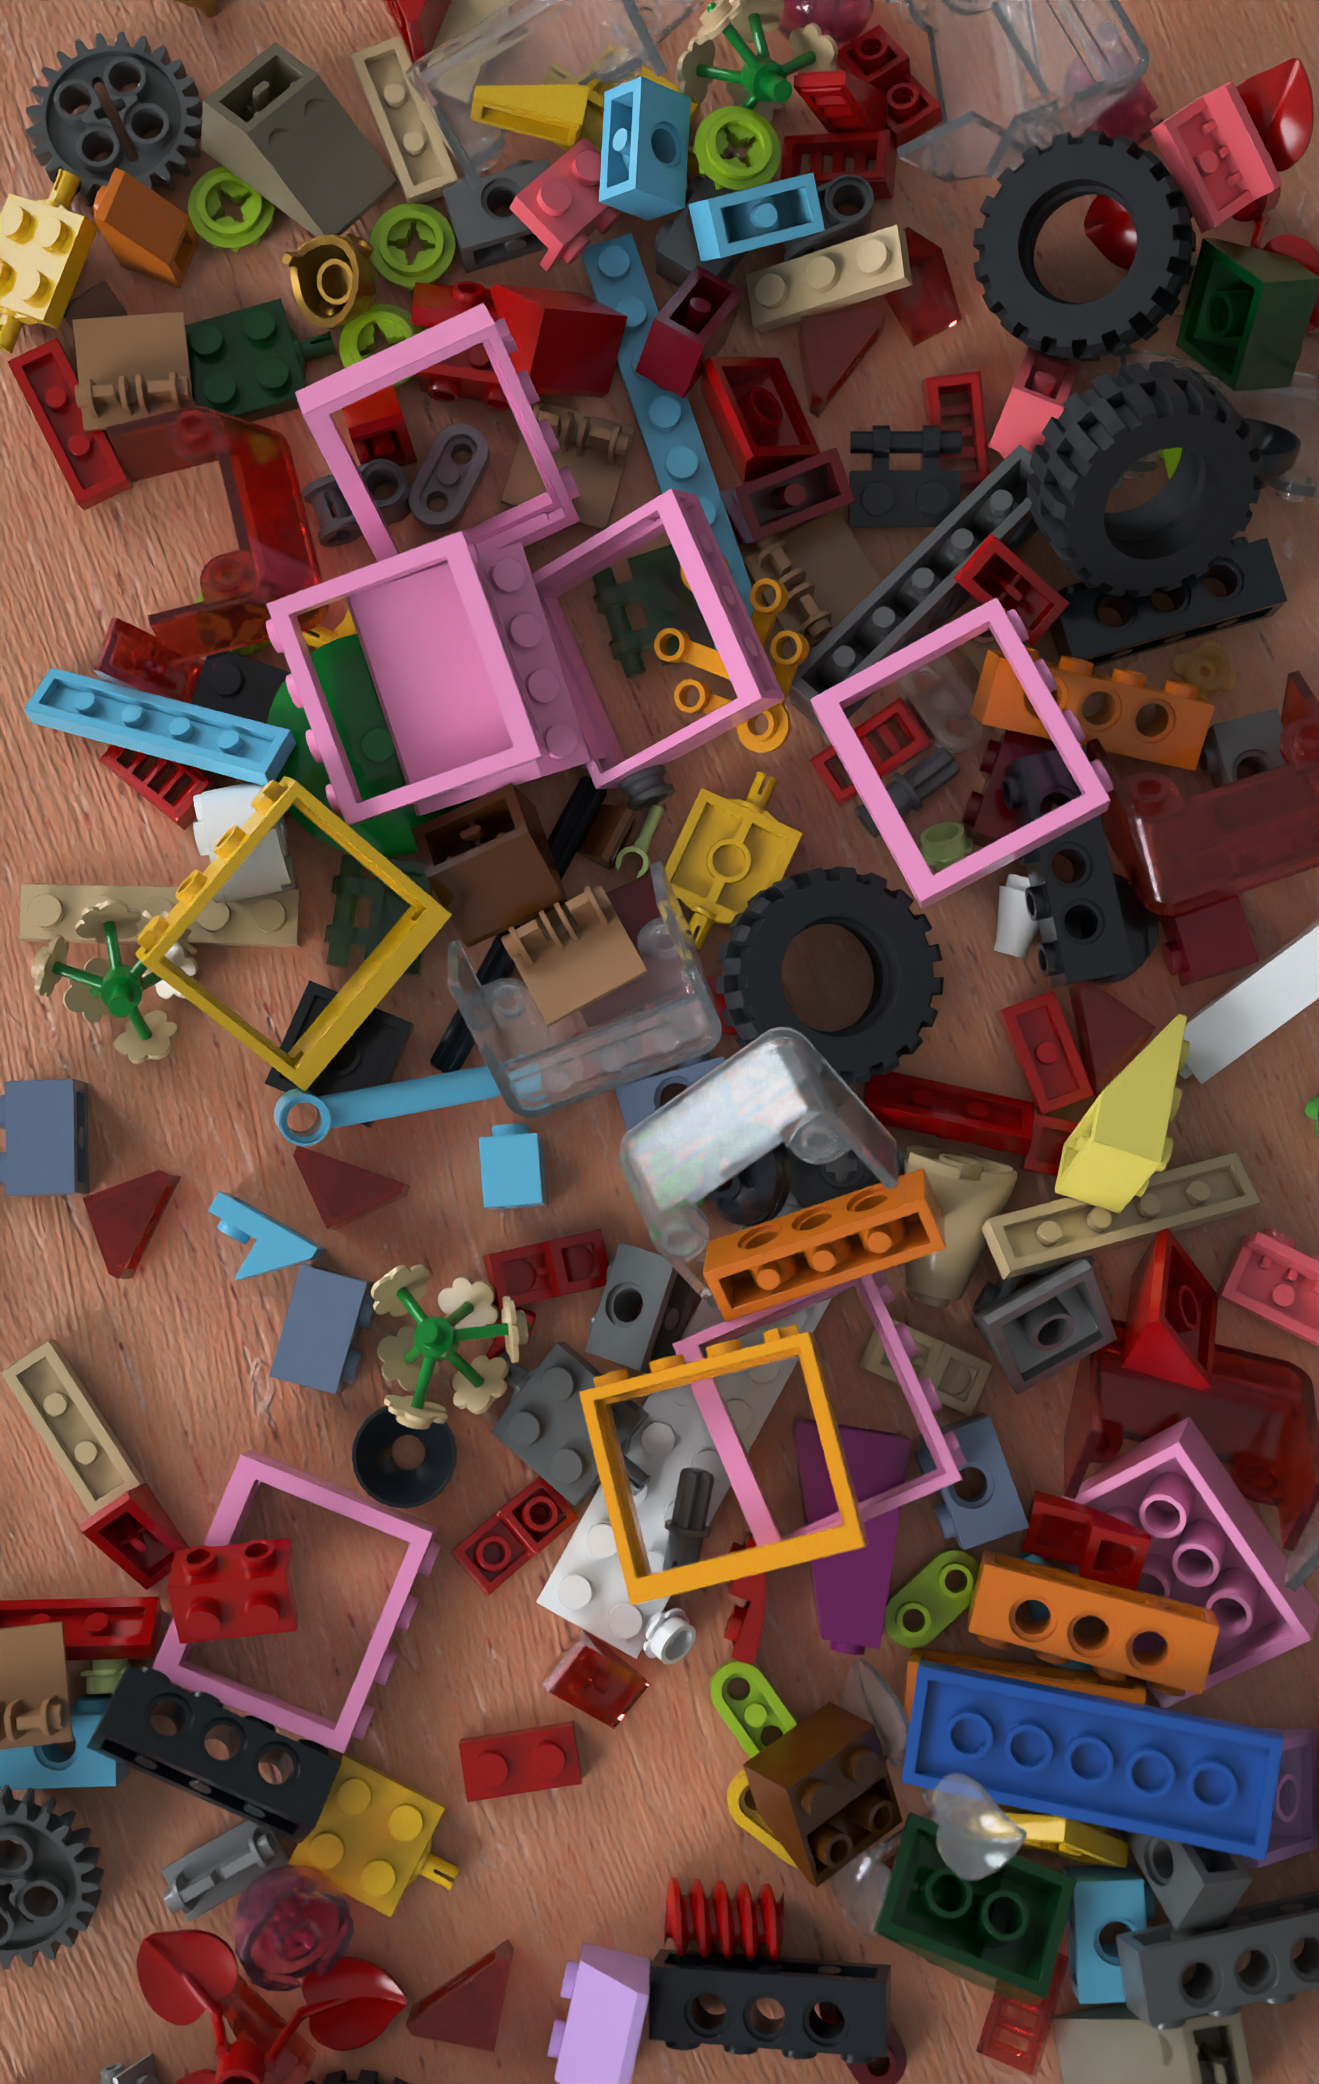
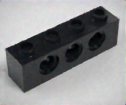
M1246 537L1234 538L1232 540L1235 544L1224 557L1217 555L1207 564L1210 570L1198 578L1190 575L1181 580V587L1166 592L1161 587L1153 589V593H1164L1172 599L1175 608L1173 612H1164L1156 608L1152 602L1151 595L1132 597L1127 590L1124 596H1114L1102 593L1099 588H1089L1082 582L1059 590L1058 593L1070 603L1049 627L1059 661L1061 655L1092 662L1094 663L1093 667L1273 616L1284 605L1287 598L1268 539L1264 538L1248 543ZM1215 578L1221 581L1226 588L1227 596L1217 597L1211 594L1205 586L1204 579ZM1108 607L1116 610L1122 618V626L1110 627L1104 624L1099 618L1098 609Z
M1082 745L1081 748L1088 759L1086 747ZM1058 750L1016 759L1005 767L1006 776H1003L1001 780L1005 805L1009 810L1014 809L1018 829L1042 817L1040 813L1042 800H1050L1058 807H1061L1082 795ZM1100 815L1017 859L1020 865H1026L1030 887H1027L1025 891L1026 907L1031 920H1038L1042 943H1039L1037 946L1038 962L1042 974L1045 977L1050 976L1052 988L1114 976L1134 970ZM1055 855L1064 856L1071 862L1074 874L1070 883L1063 882L1055 876L1052 869ZM1068 910L1079 913L1085 921V933L1081 939L1072 937L1065 928L1064 919Z
M127 1665L87 1745V1748L300 1844L315 1829L341 1765V1761L328 1756L327 1749L314 1741L306 1739L292 1740L277 1733L275 1726L252 1715L242 1717L224 1709L223 1703H220L219 1699L211 1694L201 1691L189 1693L171 1685L170 1679L156 1669L149 1667L136 1669L130 1665ZM164 1715L170 1718L175 1724L176 1734L167 1736L158 1733L153 1728L150 1717ZM217 1739L223 1742L228 1748L229 1759L218 1760L209 1755L205 1748V1740ZM259 1763H270L277 1767L282 1776V1784H271L265 1781L260 1775Z
M660 1949L650 1965L649 2040L665 2041V2045L668 2048L692 2050L698 2048L700 2044L723 2045L724 2051L736 2055L753 2054L758 2051V2048L782 2050L783 2056L791 2059L814 2058L817 2053L841 2054L843 2061L853 2064L872 2063L876 2060V2057L886 2058L891 2038V1965L780 1957L778 1963H772L769 1956H756L754 1962H748L746 1955L733 1954L731 1960H725L723 1953L710 1952L708 1959L701 1958L698 1951H686L684 1957H678L676 1950ZM712 1993L718 1996L723 2001L726 2012L718 2015L707 2012L700 2004L699 1995ZM764 1997L773 1998L781 2004L785 2015L778 2019L768 2018L759 2011L756 2001ZM820 2002H831L841 2009L844 2019L838 2023L825 2022L817 2015L814 2006Z

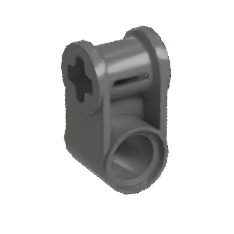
M846 174L816 187L825 231L782 242L786 250L784 261L786 262L866 235L870 230L874 199L869 183L858 175ZM843 204H853L860 209V212L856 215L845 216L838 213L836 208Z
M383 458L358 466L372 497L376 489L384 483H395L398 485L396 493L388 500L380 501L374 499L386 525L398 523L405 519L411 512L408 501L411 486L400 466L392 460ZM333 475L321 477L304 487L302 490L304 501L312 504L321 529L318 532L320 545L324 547L340 546L352 542L363 535ZM333 504H334V507H335V510H336V513H337V516H336V517H335L334 512H333V510H332V505H333Z

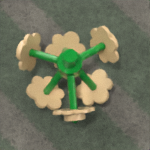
M717 0L716 2H710L707 5V10L699 19L703 26L698 30V36L691 38L688 50L684 51L678 60L677 79L680 83V93L690 97L691 102L699 104L706 97L708 84H711L713 80L725 81L726 91L734 99L731 106L751 109L770 122L773 118L774 110L781 109L792 95V85L787 81L786 76L794 72L837 71L833 63L838 56L837 45L833 38L828 35H822V31L817 24L811 23L805 26V28H797L790 33L789 45L794 55L791 61L779 65L770 57L764 33L765 31L772 32L779 28L781 22L779 15L784 11L785 7L783 0ZM723 32L745 62L741 71L714 67L712 63L715 57V46L711 39ZM746 43H755L757 55H754ZM728 142L729 146L722 158L729 160L737 157L740 162H743L751 145L746 148L742 146L735 149Z
M118 899L103 901L95 904L93 907L85 908L81 913L82 920L78 921L75 926L76 933L82 938H95L96 942L107 944L109 962L102 958H93L85 964L84 969L66 965L69 942L65 941L63 936L57 934L52 938L49 947L42 946L38 950L33 960L31 976L36 979L34 986L35 994L49 997L54 990L55 983H58L62 976L66 977L71 986L66 989L63 995V1002L65 1007L71 1012H82L83 1018L91 1023L100 1021L103 1014L116 1017L129 1016L130 1020L125 1024L126 1032L121 1033L114 1041V1047L120 1055H128L129 1060L134 1064L143 1063L147 1059L158 1060L166 1057L173 1048L171 1040L177 1037L179 1029L174 1022L169 1021V1017L164 1011L154 1010L143 1017L138 1008L142 999V992L156 985L158 995L164 999H168L173 995L180 998L185 997L142 964L140 960L133 967L122 965L118 939H128L138 933L139 927L137 922L141 919L140 910L137 908H127V904ZM146 910L142 913L150 921L154 918ZM164 911L160 916L165 918L169 913ZM187 928L165 956L194 978L193 976L198 972V964L194 958L187 956V950L193 955L198 950L185 941L192 932Z
M399 1265L386 1273L371 1289V1296L375 1300L373 1309L377 1314L383 1315L389 1312L393 1317H399L409 1312L417 1322L415 1330L410 1326H403L397 1331L396 1336L384 1337L377 1346L378 1357L385 1363L381 1369L383 1377L388 1381L398 1380L402 1389L408 1392L415 1391L414 1396L386 1395L384 1404L389 1407L388 1411L397 1415L396 1421L410 1429L426 1430L429 1429L432 1422L446 1423L448 1418L446 1415L447 1409L440 1404L425 1400L431 1378L439 1371L438 1361L448 1360L458 1370L452 1380V1386L456 1391L453 1397L454 1405L459 1409L467 1407L473 1414L485 1412L492 1402L506 1391L507 1384L503 1379L508 1374L509 1365L502 1357H495L489 1360L484 1355L476 1357L470 1365L457 1352L460 1341L505 1336L506 1351L510 1355L511 1362H519L518 1345L528 1343V1331L530 1330V1324L526 1320L524 1310L516 1311L514 1301L510 1300L509 1296H505L502 1299V1324L489 1325L495 1323L500 1317L499 1309L493 1304L496 1296L495 1289L487 1281L479 1280L473 1283L469 1277L459 1276L453 1281V1287L444 1288L438 1295V1305L443 1312L447 1313L446 1318L434 1316L428 1318L416 1302L425 1297L428 1292V1288L425 1285L429 1278L428 1269L424 1265H415L411 1268H408L406 1265Z

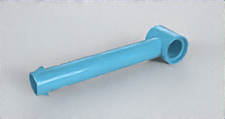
M517 1054V1060L501 1062L495 1065L479 1066L324 1096H318L308 1089L304 1092L302 1089L297 1088L287 1091L278 1099L274 1108V1120L283 1136L289 1142L298 1146H311L320 1142L327 1135L329 1129L492 1099L497 1096L523 1093L526 1098L535 1090L542 1089V1074L536 1056L528 1057ZM299 1103H311L317 1109V1119L313 1126L304 1131H295L289 1128L287 1116L291 1108Z

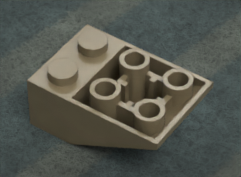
M276 42L203 100L201 149L316 237L320 235L340 236L397 186L395 176L319 75Z
M1126 2003L1051 2016L1063 2084H1253L1240 2012L1225 2017L1211 2016L1207 2013L1186 2018L1185 2025L1167 2030L1149 2026L1129 2010Z

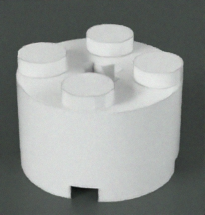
M248 782L204 791L202 794L193 796L198 822L193 823V830L200 856L209 855L210 862H213L218 856L213 852V848L221 836L235 824L241 828L256 811L251 807V803L264 787L263 785ZM282 815L213 897L215 903L232 902L296 888L292 855L287 856L286 838L288 837L284 815Z

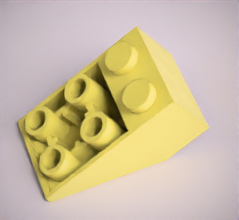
M1178 1014L1095 1100L1064 1143L1054 1190L1055 1193L1120 1214L1134 1196L1141 1197L1144 1194L1150 1177L1155 1170L1162 1172L1165 1169L1173 1149V1138L1166 1136L1168 1123L1174 1119L1182 1097V1090L1175 1087L1177 1074L1184 1068L1190 1051V1042L1183 1039L1187 1016Z

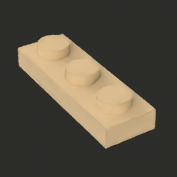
M401 36L350 54L354 70L407 203L424 204L443 197V189L453 186L458 181V178Z
M898 224L746 275L752 324L761 333L913 285L905 231Z
M55 1340L47 1341L0 1372L91 1516L128 1490L145 1483Z

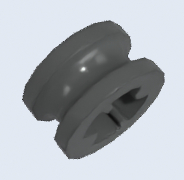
M655 765L628 776L619 783L621 792H627L630 795V800L627 802L629 809L638 811L648 808L652 804L665 800L675 792L673 785L667 784L663 780V776L667 773L664 765Z

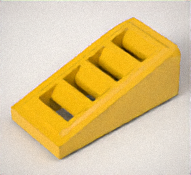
M577 84L475 86L470 119L486 125L573 147L579 139L590 86Z

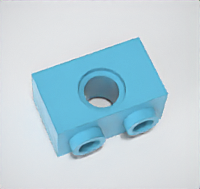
M642 76L605 91L599 188L600 203L647 221L685 208L688 143L690 136V97Z
M813 172L688 204L701 261L719 259L825 231Z
M526 1124L492 1126V1137H479L484 1208L501 1210L548 1206L543 1138L538 1133H530V1127H527Z
M95 1694L75 1699V1705H71L73 1735L76 1740V1749L73 1753L60 1750L56 1744L0 1750V1790H2L4 1785H9L11 1790L117 1786L130 1773V1767L87 1748L111 1696Z
M1127 1864L1126 1868L1098 1865L1063 1867V1874L1077 1879L1066 1920L1070 1987L1080 2004L1126 2002L1117 1942L1110 1944L1099 1942V1935L1106 1924L1114 1921L1125 1923L1124 1933L1145 1929L1146 1920H1153L1155 1916L1153 1890L1149 1882H1144V1879L1132 1864Z

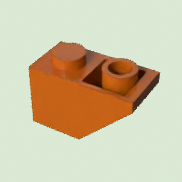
M115 168L108 185L101 186L97 192L93 213L94 219L120 267L181 288L200 242L190 217L126 171Z

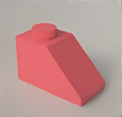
M1028 348L988 447L997 450L1006 459L1019 445L1031 454H1033L1036 445L1043 446L1046 439L1041 433L1052 416L1056 419L1061 416L1065 408L1063 403L1069 397L1079 367Z

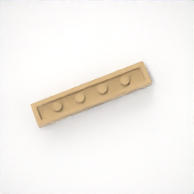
M21 884L18 939L24 942H51L52 938L58 934L63 936L64 940L69 943H98L95 938H82L77 935L75 926L78 921L82 920L81 913L85 908L93 907L95 904L103 901L118 899L124 901L127 904V908H137L141 913V919L137 922L139 927L138 933L128 939H118L119 944H138V936L150 922L142 913L146 910L154 917L161 915L164 911L169 913L180 901L175 897L179 887ZM288 889L281 892L215 903L212 898L188 927L192 932L185 941L190 945L300 948L302 892L299 889Z
M1237 1152L1151 1175L1144 1194L1141 1197L1134 1196L1120 1214L1067 1197L989 1218L981 1229L1002 1279L1005 1280L1149 1240L1157 1232L1165 1228H1169L1174 1233L1252 1211L1260 1203V1200Z

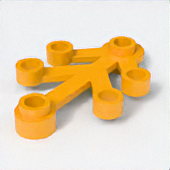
M724 557V559H725V561H726V563H727V566H728V568H729V570H730L729 563H728L727 559ZM680 567L681 579L684 585L691 590L684 571ZM763 578L755 582L749 596L751 605L754 608L750 619L763 649L766 647L777 614L786 607L788 602L786 587L781 582L769 578ZM772 586L776 591V599L772 605L766 607L763 604L762 595L765 589ZM665 628L657 634L654 641V650L661 660L672 663L684 661L730 680L718 650L691 640L690 636L680 629ZM789 630L776 634L770 645L771 655L776 661L773 672L785 700L798 665L806 660L809 653L807 639L802 634ZM676 635L680 645L678 651L671 656L667 650V643L671 637ZM793 638L796 641L797 650L793 657L787 659L783 654V645L788 639ZM686 679L680 682L674 693L677 707L683 712L693 714H710L733 701L713 694L707 683L694 679ZM696 686L699 690L700 698L698 703L692 707L687 701V694L692 687ZM785 700L736 726L738 737L746 748L758 753H770L784 745L791 732V716L784 705ZM764 714L768 719L769 725L766 732L759 735L755 730V721L759 715Z

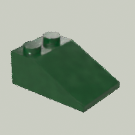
M910 1812L907 1815L874 1932L970 1983L1024 2005H1029L1047 1998L1077 1879Z

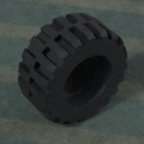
M1085 130L1084 137L1073 138L1067 132L1053 136V145L1042 150L1035 144L1021 154L1025 162L1015 171L1007 166L996 179L1002 184L1001 188L994 198L987 195L980 209V212L986 217L983 228H976L974 232L973 247L979 250V261L973 263L976 280L983 284L985 293L982 297L989 311L997 315L1001 321L1000 325L1011 335L1035 350L1046 353L1051 357L1068 360V358L1079 359L1083 362L1099 361L1100 356L1108 354L1118 356L1130 351V345L1141 338L1147 341L1159 330L1156 325L1166 314L1173 315L1181 302L1178 299L1183 285H1189L1193 272L1190 262L1192 252L1196 251V233L1192 229V212L1178 183L1162 161L1150 150H1143L1134 140L1120 134L1115 139L1107 137L1103 131ZM1084 195H1102L1113 199L1123 206L1134 223L1137 235V251L1133 264L1121 283L1102 298L1087 303H1072L1061 300L1048 292L1037 276L1034 267V250L1038 235L1047 219L1063 204Z
M1160 361L1150 363L1148 370L1140 362L1120 367L1119 375L1111 378L1107 373H1104L1091 380L1092 388L1079 396L1076 392L1073 393L1063 403L1066 410L1058 419L1052 416L1041 434L1046 440L1043 446H1035L1029 464L1035 473L1030 474L1027 479V496L1032 502L1030 511L1036 525L1066 568L1072 571L1080 582L1089 588H1099L1102 593L1124 596L1127 590L1132 597L1153 595V589L1159 587L1166 592L1181 587V580L1190 575L1198 578L1210 570L1207 564L1217 555L1224 557L1234 546L1235 543L1232 538L1237 531H1245L1253 514L1249 510L1250 503H1257L1262 481L1257 477L1263 469L1262 453L1256 446L1257 437L1247 421L1213 383L1206 381L1199 372L1187 366L1177 369L1172 362ZM1182 448L1177 469L1170 481L1156 496L1131 510L1117 513L1105 512L1106 503L1114 485L1133 464L1149 454L1160 450Z
M838 866L823 870L821 867L804 871L773 883L768 889L759 891L747 902L748 907L743 913L735 915L727 928L731 932L728 943L721 944L717 961L723 963V972L721 977H715L716 993L724 994L727 1008L721 1010V1014L726 1026H734L739 1034L735 1041L746 1054H754L760 1059L759 1066L772 1074L784 1075L787 1077V1080L801 1084L822 1086L856 1085L870 1081L871 1076L876 1074L886 1075L900 1066L899 1058L902 1055H913L923 1043L922 1038L918 1035L924 1027H932L939 1012L935 1008L930 1007L932 996L943 995L944 978L934 977L933 962L943 961L939 944L929 946L924 933L930 931L932 926L924 913L914 915L909 907L912 905L913 899L902 889L889 890L886 888L887 879L872 872L860 875L857 874L855 868ZM819 924L838 925L851 932L865 947L873 967L874 987L867 1009L856 1023L838 1031H821L805 1025L791 1010L782 987V964L788 946L799 933Z

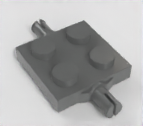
M564 1341L556 1343L542 1363L530 1372L520 1363H512L507 1351L503 1352L499 1357H502L509 1365L508 1374L503 1380L514 1388L515 1391L512 1394L510 1405L490 1432L571 1504L576 1506L584 1501L600 1480L579 1392L595 1388L593 1378L603 1374ZM633 1400L613 1404L611 1408L633 1495L636 1496L642 1491L645 1484L649 1482L651 1476L647 1475L626 1457V1454L629 1450L632 1436L649 1414Z

